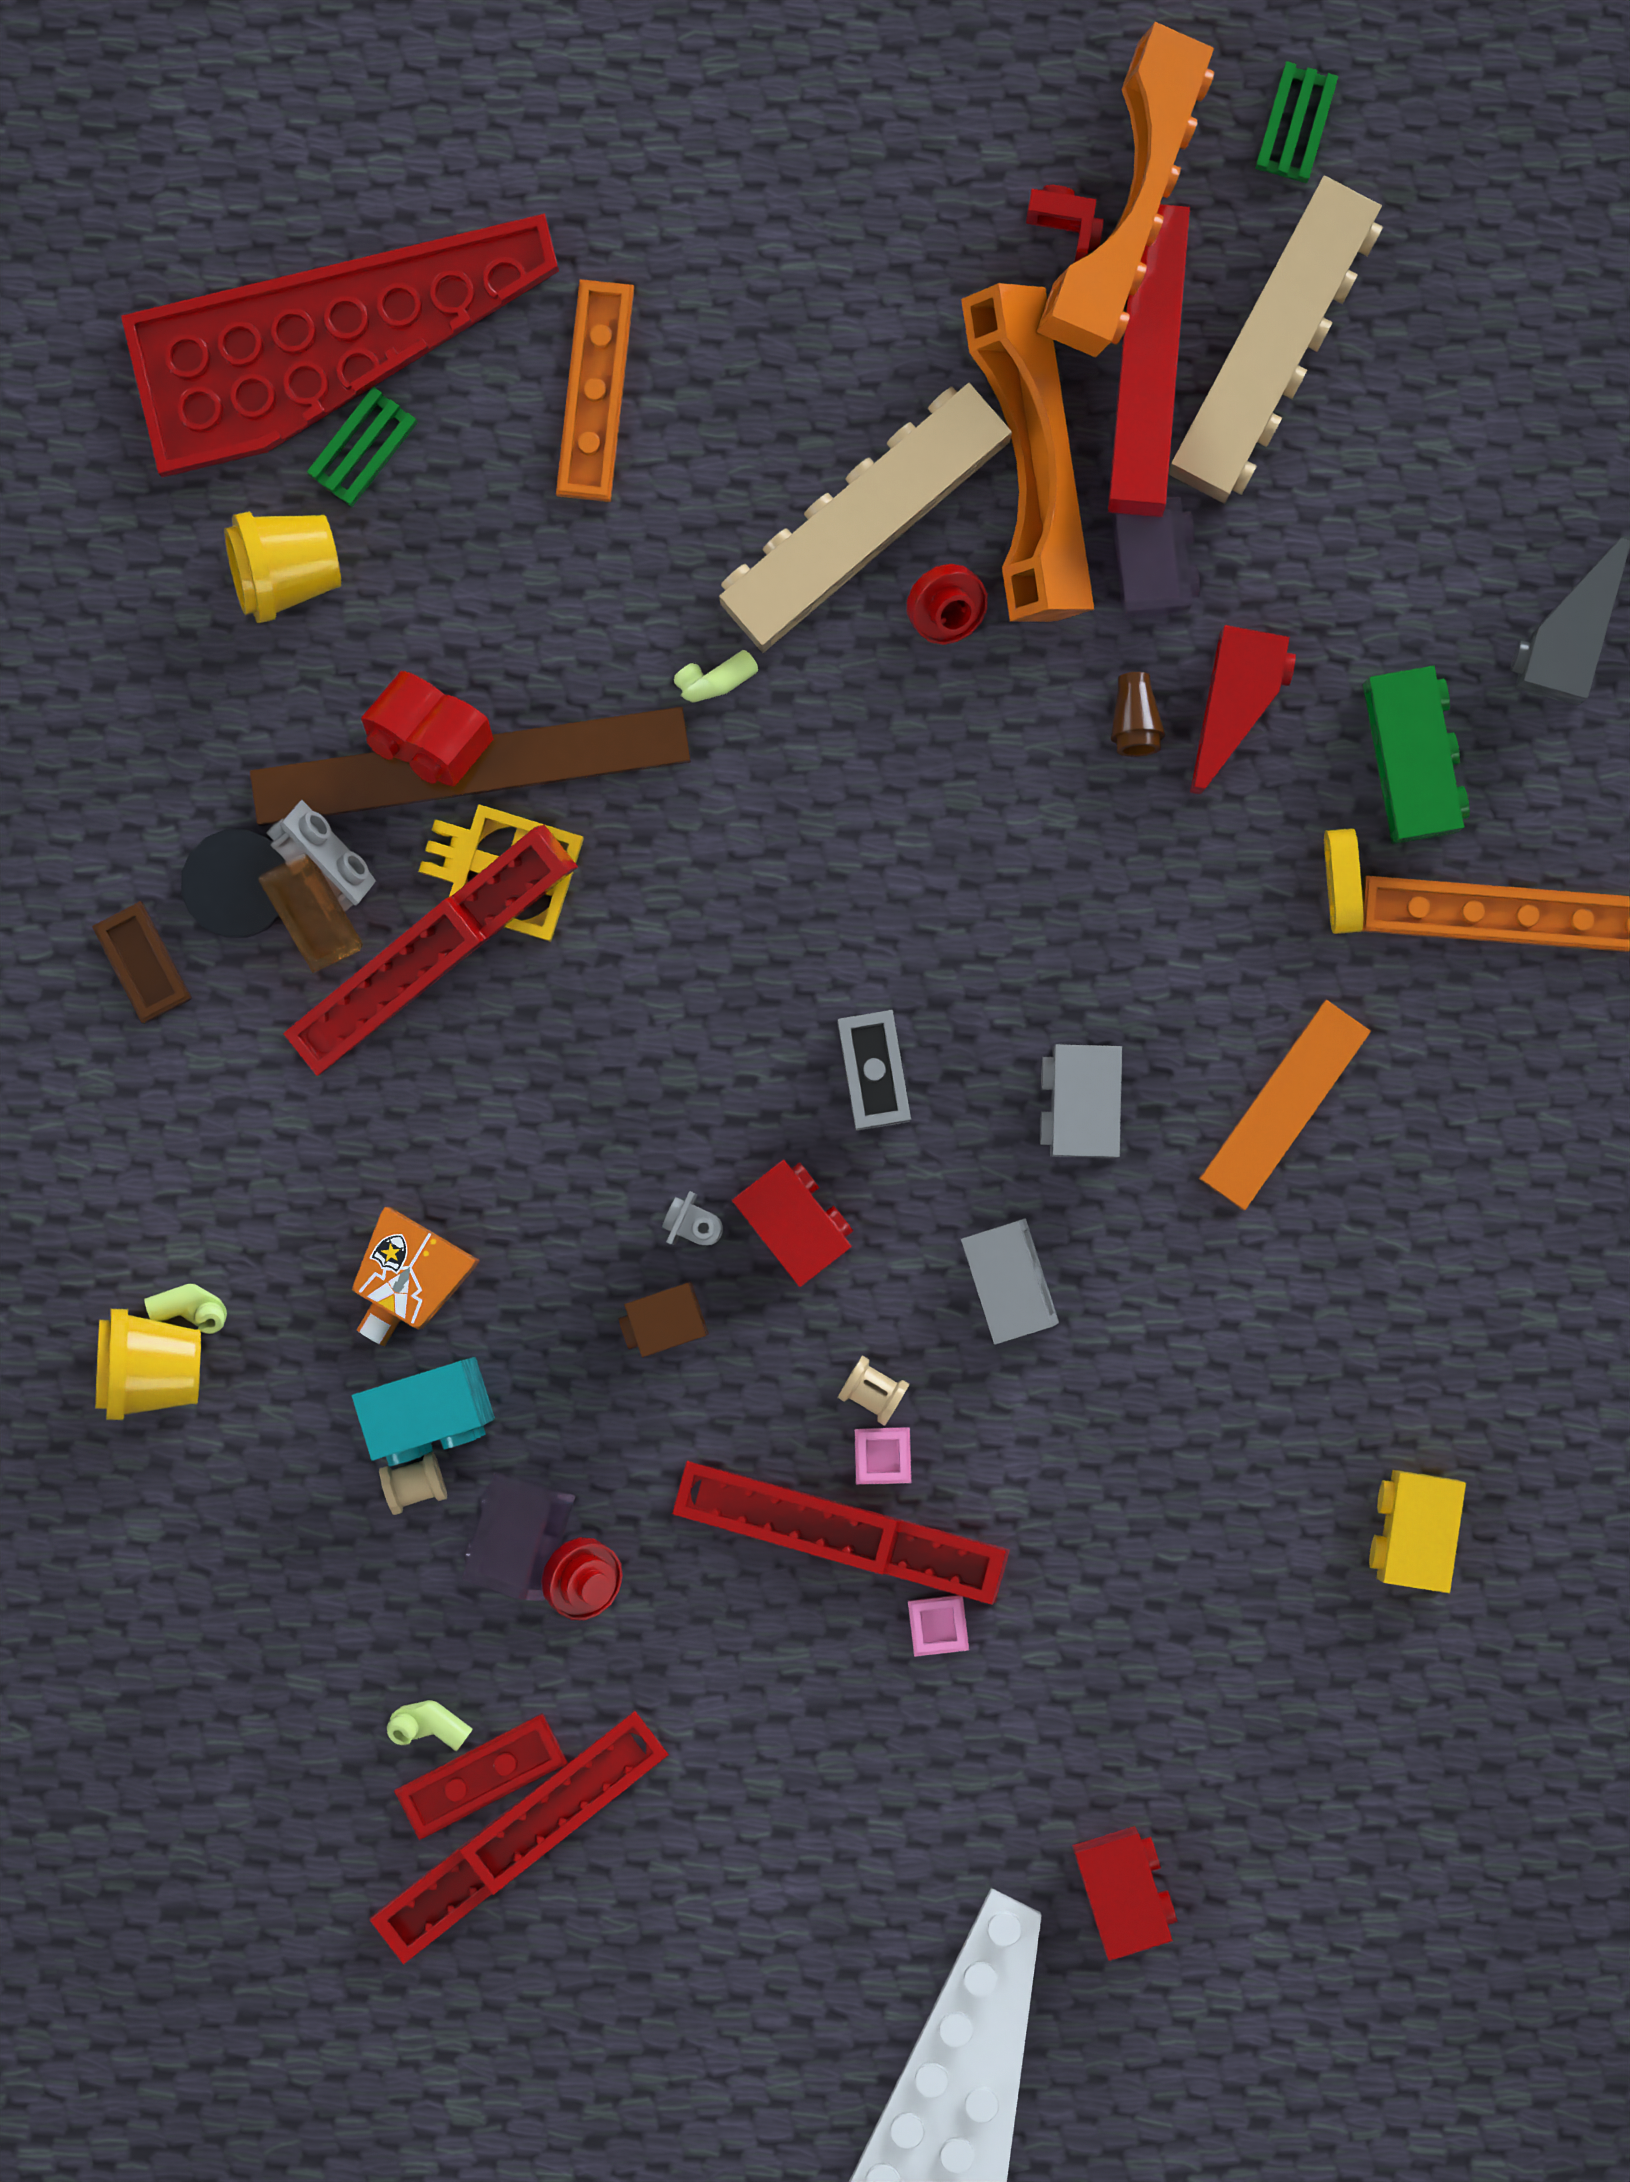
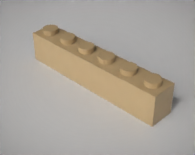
M1325 175L1323 176L1169 467V475L1224 504L1231 491L1242 495L1257 465L1247 461L1256 443L1265 447L1268 446L1282 417L1273 413L1282 395L1293 399L1307 372V369L1298 365L1307 347L1316 352L1318 351L1333 323L1324 318L1332 300L1343 304L1358 274L1348 270L1357 252L1368 257L1383 229L1382 226L1374 222L1382 205Z
M967 383L958 392L953 387H950L940 394L928 407L932 414L917 427L911 422L904 425L888 440L887 445L890 450L875 463L870 457L862 461L845 478L849 485L834 498L829 493L821 496L805 511L804 515L808 520L793 533L787 528L779 532L764 546L763 551L766 556L751 569L746 564L741 565L722 582L721 586L725 591L719 596L720 605L762 653L767 651L1010 443L1012 431L970 383Z

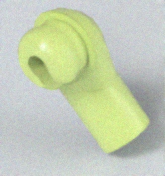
M742 650L706 675L702 673L699 665L690 663L676 673L674 683L682 690L681 697L690 702H698L727 694L758 672V666L751 654Z
M186 1284L144 1299L150 1320L162 1322L182 1316L198 1326V1330L206 1334L220 1331L224 1326L227 1316L226 1307L220 1298L196 1284Z

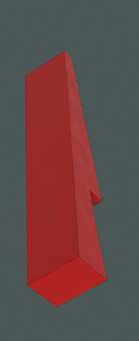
M1160 204L1157 213L1164 216L1161 229L1151 247L1145 246L1140 260L1141 263L1147 265L1144 278L1134 296L1128 294L1125 312L1130 314L1122 342L1108 512L1154 517H1163L1166 506L1190 207Z
M545 824L534 827L455 894L445 898L283 1033L316 1076H319L576 870L578 866Z
M691 1461L686 1462L672 1513L673 1515L881 1575H891L991 1605L996 1603L1010 1549ZM701 1480L698 1495L694 1505L691 1498V1491L695 1483Z
M632 1712L369 1917V1920L404 1965L491 1894L497 1893L669 1754L637 1712ZM630 1733L637 1734L643 1739L646 1745V1754Z

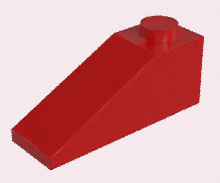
M1224 625L1219 633L1190 793L1201 795L1279 693L1281 685L1290 686L1296 660V654L1287 653L1290 637Z

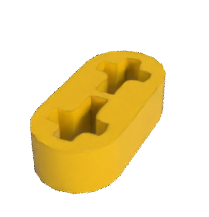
M1355 829L1326 830L1324 834V850L1332 932L1334 934L1362 932L1363 899L1358 841Z

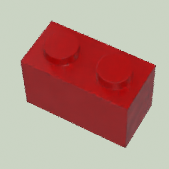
M783 1159L732 1199V1202L797 1285L801 1287L852 1247L846 1237L853 1232V1229L834 1205L827 1211L822 1209L812 1196L820 1187L803 1165L799 1162L790 1168Z
M1133 1826L1072 1845L1100 1938L1109 1961L1173 1941L1168 1925L1178 1921L1168 1890L1157 1892L1151 1872L1161 1869L1151 1836L1141 1839L1137 1828Z

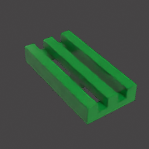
M1286 61L1255 169L1308 183L1338 76L1330 73L1327 76L1317 74L1318 70L1309 67L1306 70L1296 68L1297 64ZM1292 80L1302 82L1282 156L1278 163L1269 159ZM1317 86L1323 88L1299 169L1290 165L1312 88Z
M373 386L311 465L307 473L352 508L414 429L418 421ZM377 405L383 410L330 477L325 474V471ZM394 417L400 423L348 490H346L341 484Z

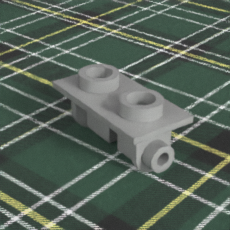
M303 800L298 802L285 819H280L267 832L273 839V842L270 844L272 848L296 872L310 861L317 868L305 881L330 909L336 906L341 913H344L353 904L356 906L376 882L364 860L356 853L351 852L331 831L325 818L319 813L312 811Z
M689 1191L685 1201L675 1197L662 1228L671 1231L666 1241L669 1244L675 1245L679 1236L699 1245H712L722 1236V1222L716 1215L695 1206L694 1203L698 1195Z

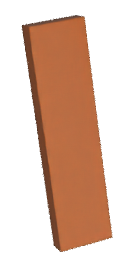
M582 279L579 281L556 495L558 497L611 502L634 285Z
M1327 999L1324 1000L1199 1179L1242 1210H1246L1368 1037L1371 1030Z

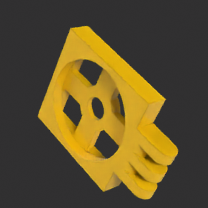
M478 804L470 830L434 820L432 831L441 836L452 837L449 846L428 840L425 851L444 857L445 861L443 867L432 862L421 861L418 872L453 883L449 895L451 897L468 883L470 871L480 873L499 857L477 850L478 844L486 836L502 828L514 827L517 828L512 845H514L534 827L543 824ZM545 825L576 863L584 839L583 836ZM573 872L546 893V895L552 896V899L545 911L527 920L513 919L504 928L551 942Z

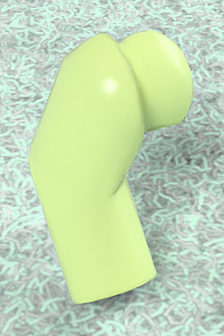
M432 1700L401 1706L392 1713L387 1725L389 1738L398 1745H407L413 1739L434 1734L455 1751L460 1748L473 1730L438 1702Z

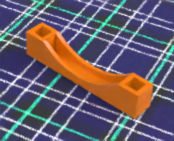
M1154 22L1139 40L1121 89L1130 113L1135 143L1134 176L1127 204L1108 239L1093 253L1068 266L1053 283L1036 331L1037 333L1095 358L1110 343L1115 345L1119 343L1130 314L1123 311L1128 294L1132 296L1136 294L1146 272L1147 265L1140 262L1145 246L1151 247L1163 223L1164 216L1157 213L1162 197L1168 198L1180 174L1181 168L1174 165L1179 148L1182 150L1186 149L1196 129L1197 119L1191 117L1196 100L1201 102L1204 99L1213 80L1214 71L1208 69L1214 50L1213 47L1157 22Z
M998 283L962 298L961 301L969 353L985 374L1000 403L1007 425L1012 431L1011 439L1017 461L1019 486L1017 522L1010 550L1002 566L1010 621L1017 622L1058 621L1094 610V602L1054 340L1036 332L1047 302L1046 288Z

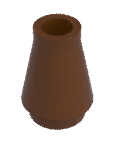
M1129 672L1118 676V693L1111 733V741L1117 744V753L1122 756L1140 757L1159 752L1161 750L1160 740L1165 737V732L1151 688L1150 674L1145 672Z

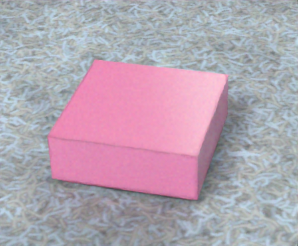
M910 1427L855 1429L856 1485L911 1483Z
M948 1595L908 1600L914 1657L969 1650L963 1596Z

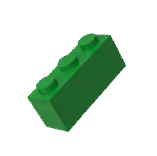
M1435 665L1369 677L1362 685L1391 843L1397 844L1459 832L1464 828L1463 819H1467L1470 816V808L1465 787H1457L1453 765L1460 763V753L1455 733H1447L1443 712L1449 711L1450 698L1445 679H1437Z

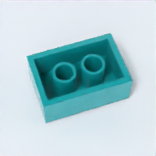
M476 1357L351 1395L371 1461L386 1456L389 1467L432 1452L431 1442L439 1439L443 1450L476 1440L486 1435L483 1425L495 1420Z

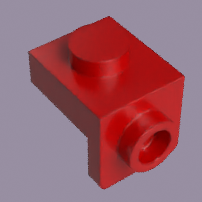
M1046 185L1042 190H1031L1026 224L1078 232L1074 263L1086 257L1088 250L1095 251L1100 246L1104 219L1094 217L1097 199L1075 196V191L1068 187Z

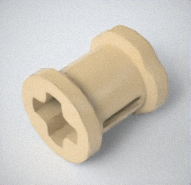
M861 1356L837 1398L844 1402L850 1398L878 1415L877 1422L885 1426L905 1394L909 1383L904 1380L895 1382L870 1367L869 1359Z
M433 1452L424 1455L423 1461L394 1470L389 1466L379 1469L384 1495L393 1515L402 1513L404 1506L435 1497L438 1501L447 1499L446 1487L437 1458Z

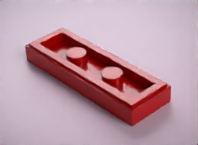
M541 1713L398 1787L394 1792L418 1839L421 1840L562 1767L568 1761L544 1714Z

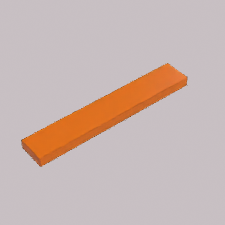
M1376 876L1364 877L1362 932L1630 952V896Z

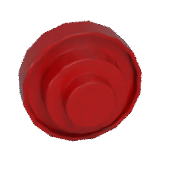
M956 564L936 566L924 573L912 586L907 599V615L919 635L929 642L942 645L958 642L972 634L981 624L987 611L988 594L980 579L967 567Z
M579 1537L565 1542L553 1552L544 1567L541 1580L543 1596L554 1610L570 1620H587L598 1616L612 1604L619 1593L623 1577L621 1562L613 1550L594 1538Z

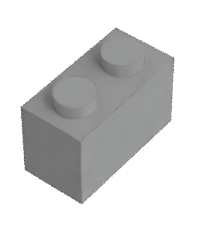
M893 1010L838 1019L837 1024L855 1131L910 1122L911 1116Z
M1056 1044L1053 1046L1052 1057H1042L1041 1087L1042 1090H1052L1051 1112H1041L1040 1144L1050 1145V1156L1120 1157L1122 1046Z

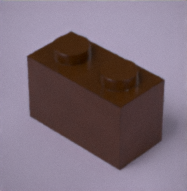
M692 1282L626 1303L624 1306L628 1315L618 1318L628 1349L639 1347L642 1357L709 1334Z

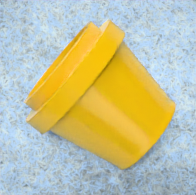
M249 511L234 514L232 516L233 526L224 529L229 565L240 606L245 615L253 613L257 623L275 620L276 613L341 587V574L336 547L329 523L324 514L313 516L253 517Z
M111 1309L110 1320L99 1319L95 1409H106V1420H123L126 1414L197 1404L200 1378L201 1331L128 1315V1309Z

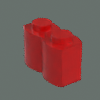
M400 671L361 717L367 734L366 741L374 752L388 760L395 757L409 762L412 770L421 779L431 784L439 781L445 785L455 787L494 740L488 718L484 714L454 696L443 694L429 682L406 671Z

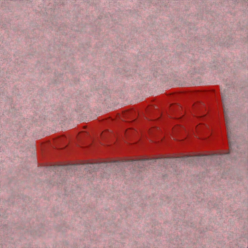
M545 213L121 315L158 474L163 478L271 451L559 272Z

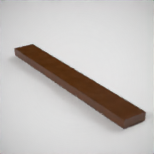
M683 707L492 734L494 740L455 787L445 785L439 781L435 784L428 783L412 770L409 762L395 757L388 760L376 752L250 770L257 824L259 826L276 824L280 819H285L301 800L312 811L325 817L690 763Z

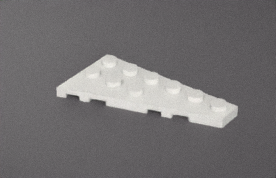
M992 1888L990 1889L849 2182H1007L1041 1912Z

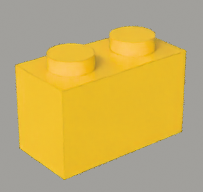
M1392 1470L1391 1481L1383 1480L1381 1482L1378 1495V1513L1386 1514L1383 1536L1374 1535L1370 1549L1369 1565L1370 1568L1378 1569L1376 1579L1387 1584L1450 1593L1466 1482Z

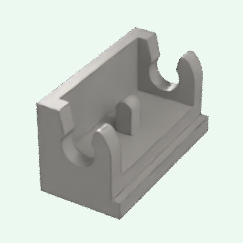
M1026 1218L961 1239L994 1345L1053 1327L1059 1323Z

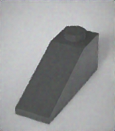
M1620 538L1611 546L1529 636L1528 642L1523 640L1518 642L1510 668L1511 672L1519 674L1515 686L1516 689L1576 706L1588 699L1630 549V540Z

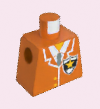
M384 1207L352 1288L355 1293L372 1302L356 1330L372 1341L386 1346L400 1320L418 1330L423 1329L476 1268L480 1260L393 1208Z

